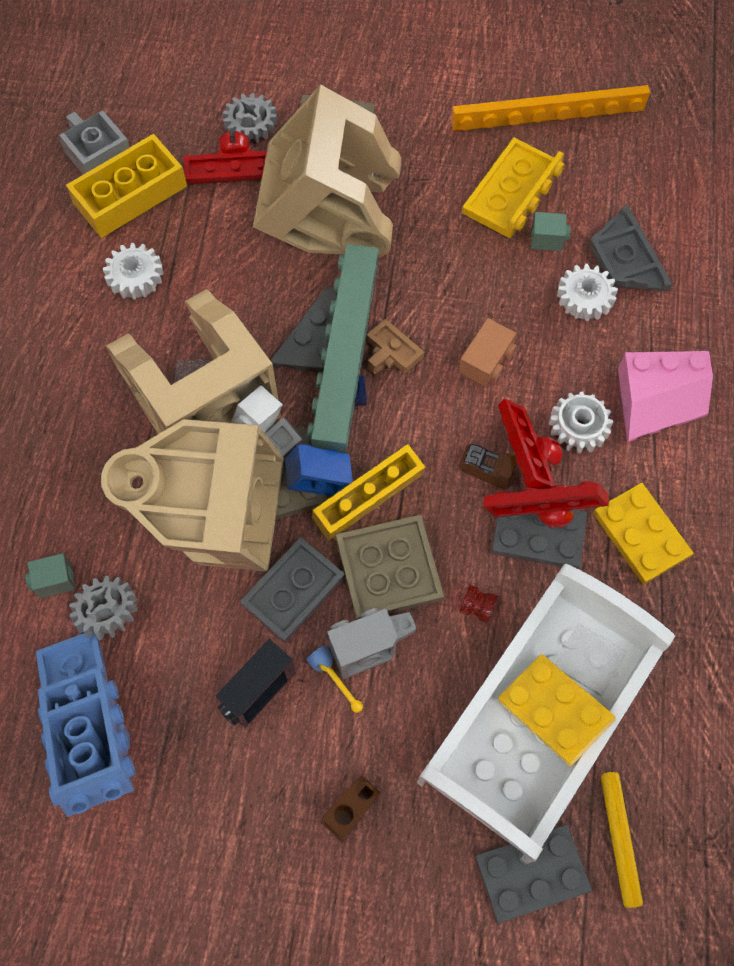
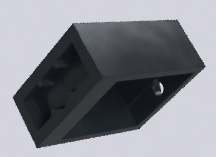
M269 638L215 695L220 702L217 708L222 712L221 714L232 725L236 726L239 722L246 728L296 674L293 659Z

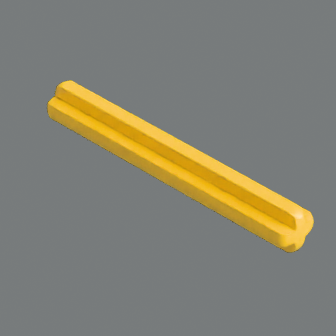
M607 772L602 774L600 778L623 905L626 908L640 907L643 905L620 777L618 772Z

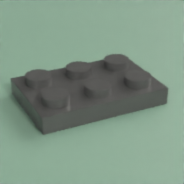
M571 510L574 513V518L563 528L556 526V529H550L545 526L538 516L534 514L497 517L491 554L557 567L568 564L579 569L587 512Z
M300 537L244 596L240 604L280 640L286 643L345 578V573Z
M568 825L551 831L542 846V852L535 862L524 863L521 860L524 854L511 844L474 856L497 924L592 891Z

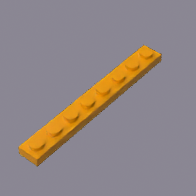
M648 85L453 106L451 127L452 131H467L470 129L643 111L647 104L650 90Z

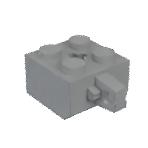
M100 111L84 121L76 112L69 114L66 118L69 121L70 129L58 135L63 151L83 175L130 148L127 138L104 111Z
M374 608L360 615L361 618L350 623L349 620H343L332 625V630L327 631L328 643L342 680L392 660L396 651V644L416 632V626L410 612L389 616L386 608L380 611Z

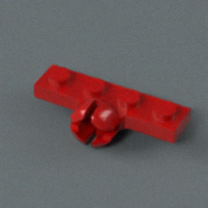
M235 131L236 143H232L230 132H226L219 138L218 153L184 156L186 183L261 180L267 151H251L248 136L239 131Z
M504 398L498 405V409L502 417L501 421L505 425L509 436L508 440L515 452L516 462L522 471L525 485L528 488L539 490L550 489L555 483L550 473L552 468L547 462L554 466L560 463L563 452L559 442L547 436L539 437L534 432L526 409Z
M585 481L577 486L553 485L550 489L542 490L526 488L523 489V492L515 493L499 491L495 495L484 496L483 507L494 517L534 514L538 516L545 526L550 529H556V526L563 528L574 518V513L571 510L609 506V494L599 483Z

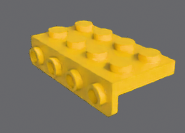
M513 138L463 205L462 214L511 239L516 230L520 232L524 227L528 213H534L540 202V196L548 193L552 186V179L554 177L558 178L561 175L565 163L562 162L564 153L559 151L554 158Z

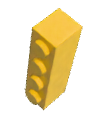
M407 444L313 509L312 519L327 540L330 541L336 534L343 532L421 477L425 466Z

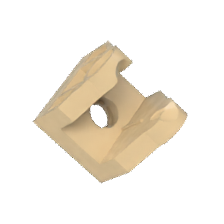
M320 84L268 143L253 228L308 253L345 255L346 244L379 248L378 258L386 255L391 249L393 223L387 216L382 214L371 192H384L393 179H399L401 156L397 150L391 147L377 116Z
M207 289L184 302L191 312L190 321L214 360L174 384L170 385L154 360L136 343L129 333L106 345V349L115 366L158 434L183 419L231 423L237 405L259 386L264 387L278 400L272 362L234 311L218 301ZM279 412L277 419L281 418V412Z
M183 419L138 447L121 450L106 462L101 474V487L105 496L118 507L129 511L162 545L171 550L183 551L193 562L199 565L268 572L284 457L258 425ZM136 477H142L143 485L138 489L133 488V480Z

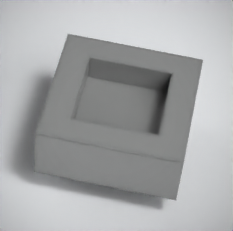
M285 417L265 433L283 457L304 439Z

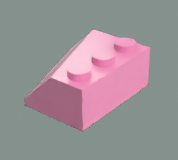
M709 351L625 352L618 367L627 443L636 440L637 437L646 434L652 435L660 432L661 429L673 425L679 426L708 415L713 380Z

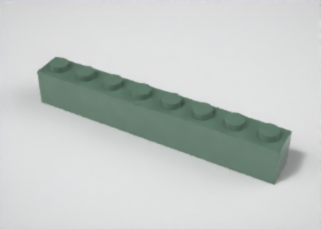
M346 244L345 255L340 254L338 270L341 271V277L335 278L334 293H337V299L331 300L330 316L333 317L332 324L327 323L325 340H329L328 348L323 347L321 354V364H324V371L318 372L316 389H320L319 398L314 397L312 403V414L316 415L314 423H309L307 440H311L312 447L332 449L347 454L378 267L379 248Z

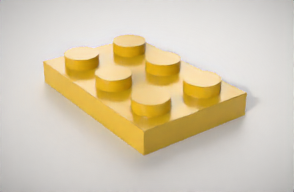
M643 483L610 500L609 506L598 507L593 512L595 518L643 585L694 554Z
M542 653L498 697L501 705L570 768L616 721L615 715Z

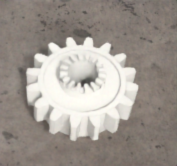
M131 243L129 249L121 245V252L111 251L113 259H105L107 267H103L106 283L108 287L111 286L114 294L119 292L122 298L131 297L134 300L142 296L147 297V294L156 291V285L162 283L160 275H163L164 271L159 255L156 256L153 248L147 251L145 244L136 248L135 244Z
M585 264L584 269H580L578 265H575L573 272L567 270L564 277L560 279L557 297H561L559 305L564 306L566 309L565 313H570L575 316V319L581 318L589 321V319L596 318L598 320L602 313L606 315L609 313L610 308L613 307L616 301L615 296L618 288L613 287L615 279H607L609 272L600 273L599 266L592 270L588 264Z
M580 392L579 395L569 393L566 400L560 398L557 406H554L552 409V416L549 420V425L553 426L551 435H559L557 441L559 444L566 442V450L568 451L574 446L577 447L578 453H581L584 447L589 452H593L595 445L601 447L611 433L610 428L613 420L608 419L611 411L605 409L603 406L605 402L597 400L593 394L589 396L584 395L583 392Z

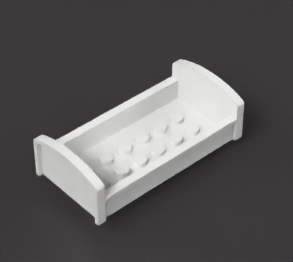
M564 564L432 760L419 776L417 784L422 787L427 782L524 854L521 858L524 863L535 862L543 850L544 842L660 656L672 643L675 635L657 619L622 594L585 572ZM541 653L615 715L616 721L571 768L498 701V697Z

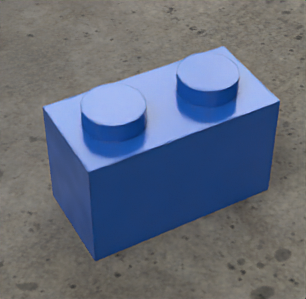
M298 444L285 458L288 489L332 497L353 482L349 454L332 449L315 448L307 444Z

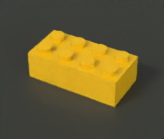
M152 134L66 184L74 206L100 238H103L186 188L187 183L181 164L161 141Z

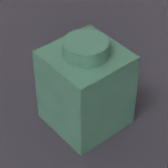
M535 212L531 226L530 249L562 251L564 241H569L571 226L566 225V214Z
M64 553L28 562L29 573L25 574L28 589L33 591L39 598L76 590L72 564Z

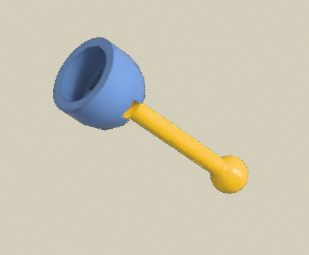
M323 645L308 656L306 661L315 671H326L351 703V710L355 713L361 712L363 709L362 702L352 696L331 668L333 656L328 647Z

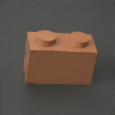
M487 318L462 356L458 372L487 387L492 379L497 380L504 368L502 363L505 358L510 360L517 348V345L514 344L517 333Z

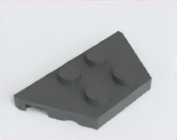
M628 205L623 206L620 213L614 219H610L605 224L604 229L598 231L591 238L589 246L603 272H609L607 279H615L613 287L669 291L671 289L672 282Z
M328 285L271 359L273 368L279 369L280 366L296 367L297 371H324V364H321V354L323 347L328 348L329 340H325L327 323L332 324L333 317L330 316L331 300L337 299V294L334 293L331 286Z

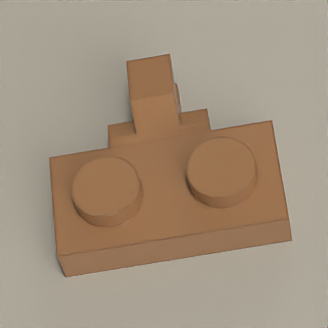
M384 319L366 334V341L374 347L372 350L373 356L367 361V369L374 375L384 369L385 366L391 368L394 365L406 374L424 358L425 352L387 319Z

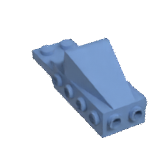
M83 633L37 650L36 657L41 688L38 689L40 704L38 715L43 725L41 739L47 754L45 767L50 777L49 795L55 807L60 806L66 816L69 817L74 814L83 813L89 808L104 802L116 800L122 795L134 791L131 777L136 775V771L131 757L127 756L128 749L130 748V734L124 725L125 720L119 704L115 703V699L119 698V692L114 680L108 681L100 640H98L95 634L89 639Z

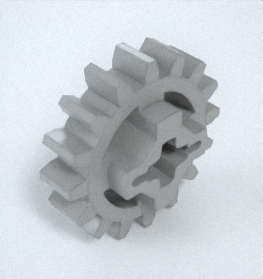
M243 93L240 100L233 97V104H226V111H223L225 130H228L231 136L235 135V131H239L248 136L249 142L251 139H254L258 143L259 137L262 136L267 139L268 132L274 133V125H277L276 107L272 106L271 100L264 101V95L255 98L254 93H251L250 97H246Z
M105 576L103 582L100 583L97 578H94L93 585L90 587L86 584L82 585L84 592L82 594L75 593L74 597L77 602L69 605L73 611L69 616L78 632H84L89 639L95 634L98 640H102L105 633H108L111 638L115 637L114 630L116 629L124 632L126 630L124 623L133 622L134 618L131 613L138 611L135 604L137 597L129 583L123 584L119 577L112 582L109 576Z

